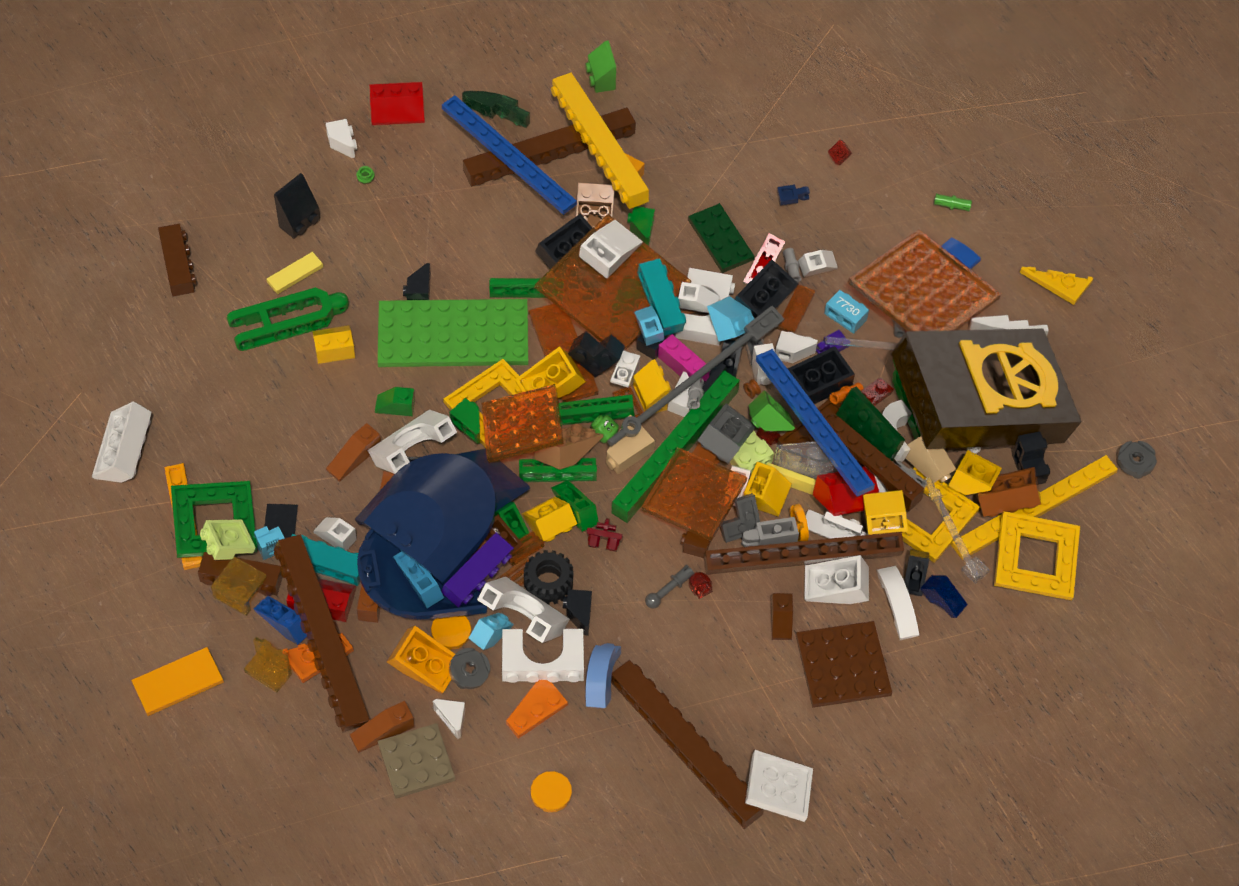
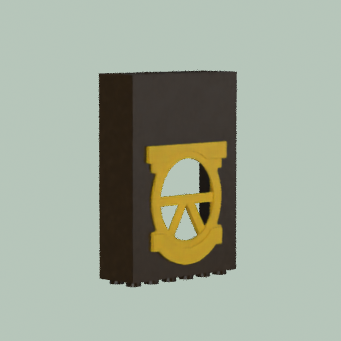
M1043 328L906 331L891 353L926 449L1009 446L1016 444L1018 436L1039 431L1042 437L1046 439L1047 444L1065 443L1082 422ZM997 354L1014 399L997 393L986 382L982 373V363L988 355ZM1006 354H1015L1023 358V360L1011 368ZM1030 365L1037 385L1015 375ZM1018 384L1035 391L1036 394L1031 398L1023 399Z

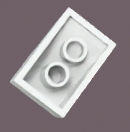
M861 555L805 565V601L839 604L869 601V566Z

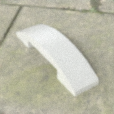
M896 566L877 569L876 572L881 587L885 589L895 618L894 625L899 639L903 640L919 636L912 602L899 570Z

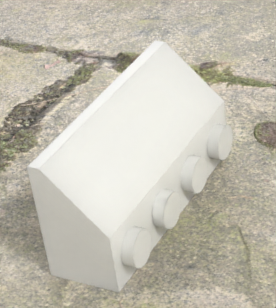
M133 401L111 412L92 478L122 483L135 476L136 465L141 457V448L146 440L145 434L151 422V411Z

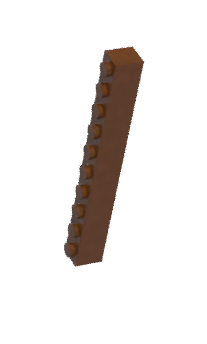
M628 107L601 115V118L616 140L635 134L636 122ZM574 125L512 144L536 166L589 149L587 143H583L581 134L575 130ZM491 151L463 160V171L471 187L509 174H515Z
M902 532L708 550L705 551L704 560L706 575L810 565L859 555L863 559L901 556L904 552Z
M300 534L278 540L274 547V556L280 561L281 575L287 580L288 594L294 599L295 613L301 618V629L307 635L308 648L315 657V667L318 671L320 670L322 686L324 689H327L329 705L331 708H334L336 714V724L338 727H341L342 733L359 728L370 719L302 536Z
M628 660L612 672V685L743 829H746L763 815L764 809L745 803L748 784L745 781H741L736 776L735 770L723 762L722 756L709 747L705 737H700L697 734L693 724L689 721L686 722L682 717L681 711L669 703L668 697L656 689L655 683L650 678L647 679L643 675L639 665H634Z

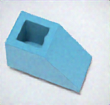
M649 306L634 311L646 346L663 341L664 332L653 307Z
M496 613L479 619L469 639L485 650L493 647L502 638V629H511L514 624L509 621L506 615Z

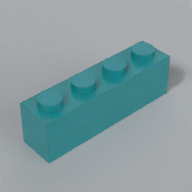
M661 259L639 264L637 274L649 305L653 307L659 318L664 336L683 331L686 317L680 311V302L673 293V283L671 280H668L665 264L662 265Z
M301 535L315 573L359 586L358 553H351L341 547H332L323 541L310 540L308 537Z

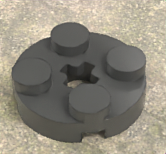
M1128 441L1119 450L1117 465L1125 473L1140 479L1153 471L1157 463L1155 450L1146 442ZM1132 456H1134V457H1138V456H1139V457H1140V461H1135Z
M473 648L459 650L449 663L450 677L460 689L480 687L486 681L490 672L488 658L485 654L479 653ZM466 664H469L470 667L474 666L475 669L472 673L465 671Z

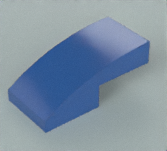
M952 237L940 247L942 254L953 258L955 265L966 270L972 269L981 261V258L973 250Z

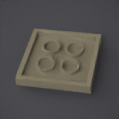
M437 723L378 741L395 799L455 781Z

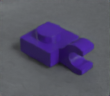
M837 330L824 337V340L817 344L819 349L816 352L819 354L834 346L840 352L848 348L850 342L840 330Z

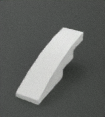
M1008 315L971 318L969 330L1043 328L1046 336L1049 331L1047 325L1029 326L1028 320L1009 321Z

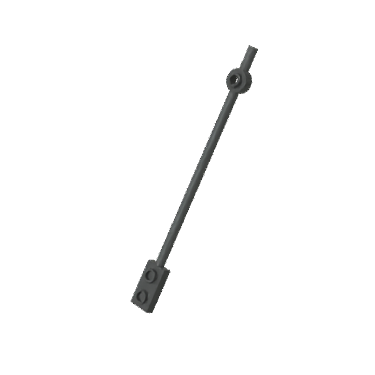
M773 305L744 327L746 334L637 418L634 416L625 418L621 425V430L607 440L608 444L613 446L625 436L634 437L638 435L641 430V424L750 339H753L755 343L780 325L784 318ZM628 426H632L634 430H629Z

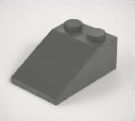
M726 403L697 441L705 449L716 454L721 461L729 464L756 426Z

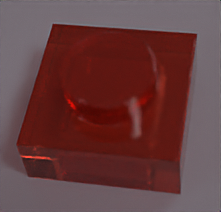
M839 140L828 150V153L837 165H841L852 154L843 140Z
M759 428L756 434L770 445L776 444L777 440L781 437L778 431H765L762 428Z

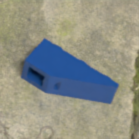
M270 596L261 600L254 608L255 612L293 643L298 645L307 637L306 633H303L300 623L302 621L300 616L293 609Z

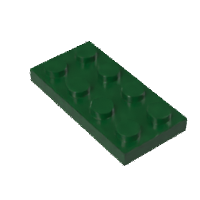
M720 203L688 216L689 223L722 273L754 260V254Z
M857 386L851 388L836 415L893 461L904 444L905 439Z

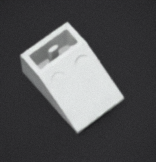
M613 220L593 233L581 245L579 257L605 278H608L643 241L618 221Z

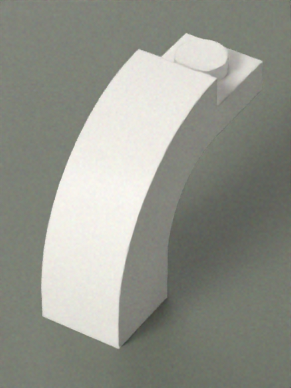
M898 400L889 404L884 409L882 415L897 430V428L905 426L912 413L902 400ZM905 442L894 458L896 461L903 462L911 450Z

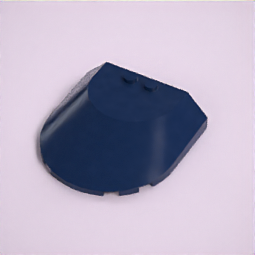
M431 454L417 458L398 470L360 512L355 521L359 525L367 526L405 553L444 586L466 563L489 534L495 520V507H497L496 493L488 475L475 462L456 454Z
M371 529L366 534L358 552V575L366 593L381 608L394 615L417 620L487 613V606L477 600L481 594V591L478 590L473 594L474 597L467 605L463 603L459 608L445 595H443L444 598L426 608L393 558V556L402 551ZM432 575L438 583L440 590H442L443 585Z

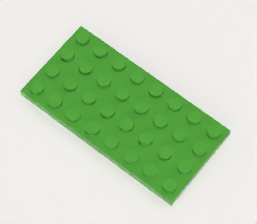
M527 299L379 301L378 367L493 366L502 359L509 365H528Z

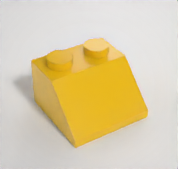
M350 325L312 331L318 364L355 358Z
M967 450L948 486L964 495L990 491L1002 468Z
M555 496L522 513L524 520L535 536L545 542L553 540L561 532L570 531L573 526L577 525L570 504Z

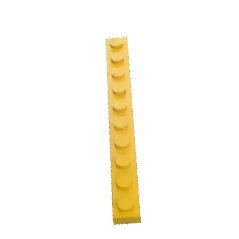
M1105 455L1041 491V505H1037L1035 508L1018 509L1012 513L1038 518L1117 473L1118 468ZM1002 514L952 541V548L962 560L999 540Z

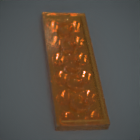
M564 301L529 310V317L544 356L546 357L559 346L568 353L574 339L578 336ZM574 359V363L586 382L572 393L560 397L561 402L577 401L598 395L599 393L593 375Z

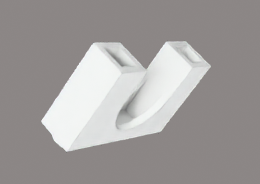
M689 268L686 283L702 285L719 295V301L729 297L730 294H734L735 283H732L733 275ZM685 314L686 323L683 331L676 333V338L719 346L720 342L718 341L710 315L696 316Z
M428 410L367 451L376 467L395 474L403 466L410 463L404 452L409 447L429 439L442 443L456 434L457 431L449 416Z
M507 577L487 582L477 599L493 611L506 607L526 615L532 620L526 633L541 643L561 636L563 629H565L570 620Z
M502 629V681L510 683L517 681L535 683L539 680H548L552 683L558 681H584L583 629H563V651L561 655L553 662L545 664L533 662L524 654L523 629Z

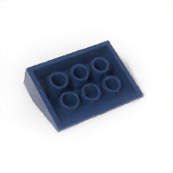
M486 448L456 454L475 462L488 475L496 493L497 507H495V512L530 489L526 482Z

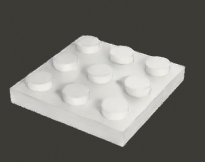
M755 750L752 754L745 803L805 822L808 816L813 768Z

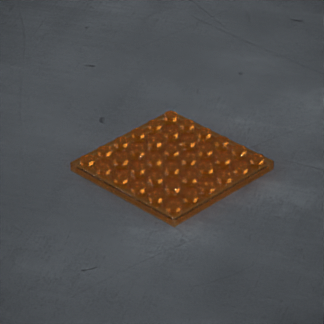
M607 214L535 284V288L600 342L612 334L625 345L623 350L625 351L642 334L634 311L650 306L637 274L639 264L661 259L662 265L665 264L667 268L668 280H671L673 283L675 297H679L682 282L691 283L692 281L644 242L608 278H605L580 258L579 253L581 245L593 233L615 220Z
M920 229L850 277L848 281L849 285L906 331L958 330L968 323L971 318H975L999 300L1001 296L1000 292Z

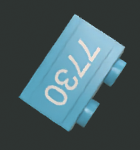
M839 290L826 303L824 314L854 334L867 321L869 309L864 304L854 300L849 294Z

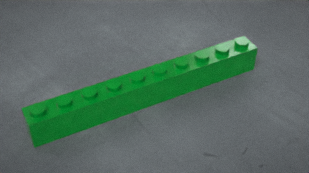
M723 371L700 399V407L691 409L612 501L611 513L626 523L630 521L697 442L726 403L729 404L739 390V379Z

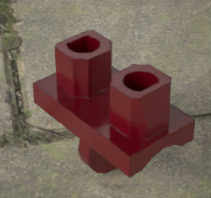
M606 518L605 523L597 522V528L604 530L587 529L589 547L599 548L600 539L608 540L606 550L617 552L619 544L623 541V534L609 532V530L616 531L617 525L610 524L609 518Z

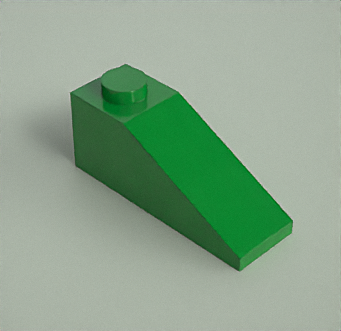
M569 480L551 487L552 492L557 498L570 504L577 521L576 526L582 532L597 525L599 520L596 505Z

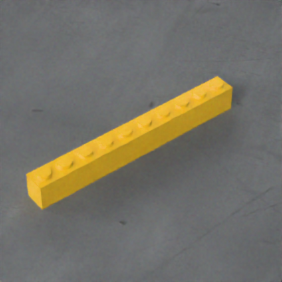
M572 72L552 79V95L557 97L560 107L566 111L567 118L572 120L575 130L581 134L583 143H587L591 155L596 157L598 166L603 168L606 178L611 180L613 189L618 191L622 203H626L627 207L631 209L649 202V189Z

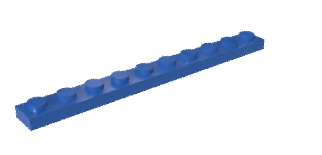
M454 95L442 104V110L563 215L577 205V200L457 96Z
M771 349L757 355L756 362L855 495L858 497L873 490L875 484L774 350Z

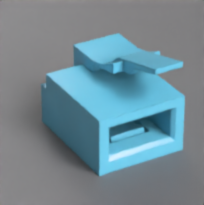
M267 526L254 531L257 548L263 560L274 556V547L278 540L285 539L279 527L268 530Z

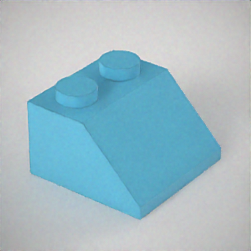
M730 296L707 306L719 342L746 333L744 327L754 320L751 310Z

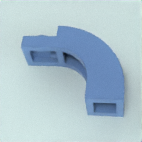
M611 643L601 646L595 645L587 671L586 707L606 708L610 703L612 670L615 662L621 655V646H614Z

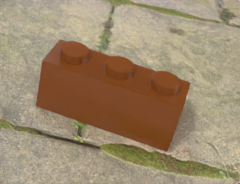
M1035 467L998 475L990 491L978 493L983 517H994L999 513H1003V511L1012 513L1018 509L1035 508L1037 505H1041Z

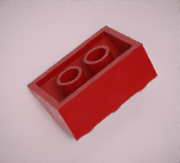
M422 82L369 84L372 125L425 123Z
M862 467L875 484L874 489L865 494L879 493L875 476L867 468ZM839 472L817 475L813 496L833 516L865 510L863 494L857 497Z
M318 579L332 619L347 622L357 587L355 585ZM288 594L286 599L287 607L294 610V599Z

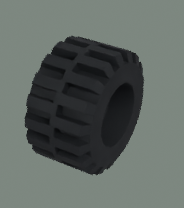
M543 550L542 554L540 552L535 553V557L531 556L529 562L525 564L524 588L548 605H550V602L558 604V600L563 601V597L568 595V589H573L574 571L570 560L567 557L564 558L562 553L556 554L554 550L551 553H548V550ZM544 573H554L559 579L547 583L541 581L538 577Z

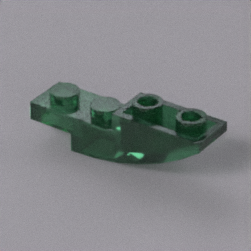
M464 91L462 93V102L483 116L493 119L497 114L501 118L508 119L516 125L525 128L530 124V112L519 108L518 100L486 91Z

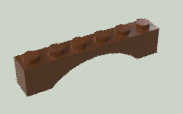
M837 417L829 424L853 457L874 473L888 491L902 490L905 509L908 512L922 500L925 488L841 418Z

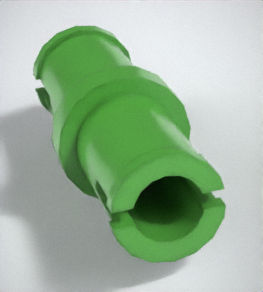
M937 193L934 199V205L949 207L951 210L956 208L970 211L972 200L956 198L955 195L950 197Z

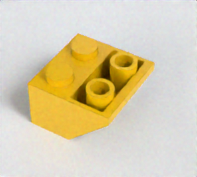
M655 359L651 360L633 376V388L644 412L671 391L669 382L663 378V369L661 366H658ZM666 404L656 413L667 410L668 404Z
M757 462L743 496L751 493L754 494L758 510L779 517L792 483L775 467Z
M902 490L863 494L868 535L908 531Z

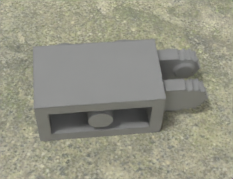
M795 517L757 522L755 529L743 532L742 545L749 547L798 542L799 532Z

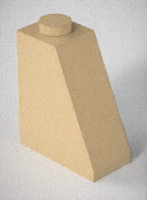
M628 426L629 430H634L632 426ZM641 426L638 435L634 437L625 436L609 447L606 457L607 466L611 470L614 469L617 474H620L653 452L655 440Z
M921 436L908 444L911 450L907 454L906 459L932 483L940 480L942 483L951 478L950 473L955 471L956 468L944 448L926 449Z

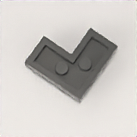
M751 493L734 499L738 517L720 522L723 540L726 543L742 538L743 532L755 529L756 523L760 522L754 494Z

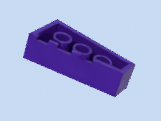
M496 532L445 583L441 590L442 594L458 608L463 603L467 605L474 597L473 594L477 590L481 591L487 583L486 581L489 578H493L500 568L510 561L513 557L510 554L514 547Z

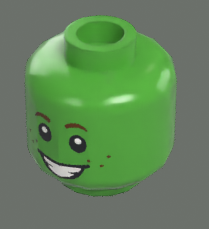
M599 415L591 424L592 429H595V433L603 434V438L600 440L601 443H606L619 430V425L609 415Z

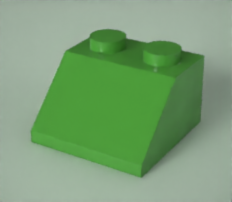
M608 40L588 55V62L585 63L586 72L590 73L589 83L590 86L594 87L595 93L616 90V64Z
M765 390L748 405L749 415L752 417L751 422L757 428L761 427L765 431H793L795 429L791 414Z

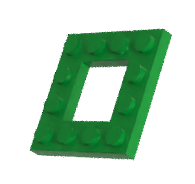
M250 481L171 486L177 558L203 556L204 552H207L206 540H202L200 535H195L193 505L232 503L233 520H243L256 547L253 553L257 552L256 538H254L255 524Z

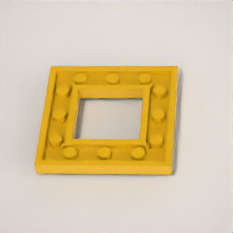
M504 359L443 398L444 404L452 410L464 398L470 402H476L500 385L517 402L521 408L495 426L479 411L480 443L490 453L550 413V408L547 404L531 408L515 381L519 375Z
M914 467L913 469L916 471V474L927 481L924 494L948 509L950 514L932 535L907 519L908 531L902 532L903 542L915 550L929 552V560L935 563L979 512L980 506L961 493L956 492L945 482L941 483L938 480L932 483Z
M1003 511L994 586L1072 600L1074 598L1080 526ZM1021 536L1057 543L1054 575L1017 568Z

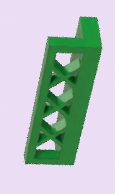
M490 278L489 292L492 298H563L564 281L563 279Z
M633 395L557 403L559 426L593 422L599 415H609L612 419L627 418L630 415L635 417Z
M581 458L575 465L563 469L545 466L547 464L535 459H519V477L524 482L597 481L596 458Z

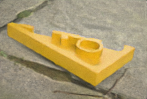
M1022 267L1020 273L1073 305H1075L1094 279L1090 276L1087 279L1075 277L1076 274H1065L1053 270H1047V272L1036 271L1035 267Z

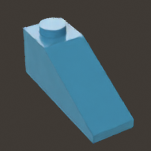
M403 552L393 556L426 608L444 598L438 583L426 569Z

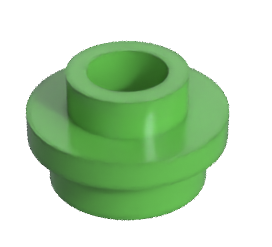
M368 166L359 168L356 174L357 180L361 183H370L375 177L374 171Z

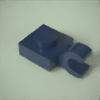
M795 184L777 187L780 205L798 203V199L809 200L810 191L807 186L797 189Z

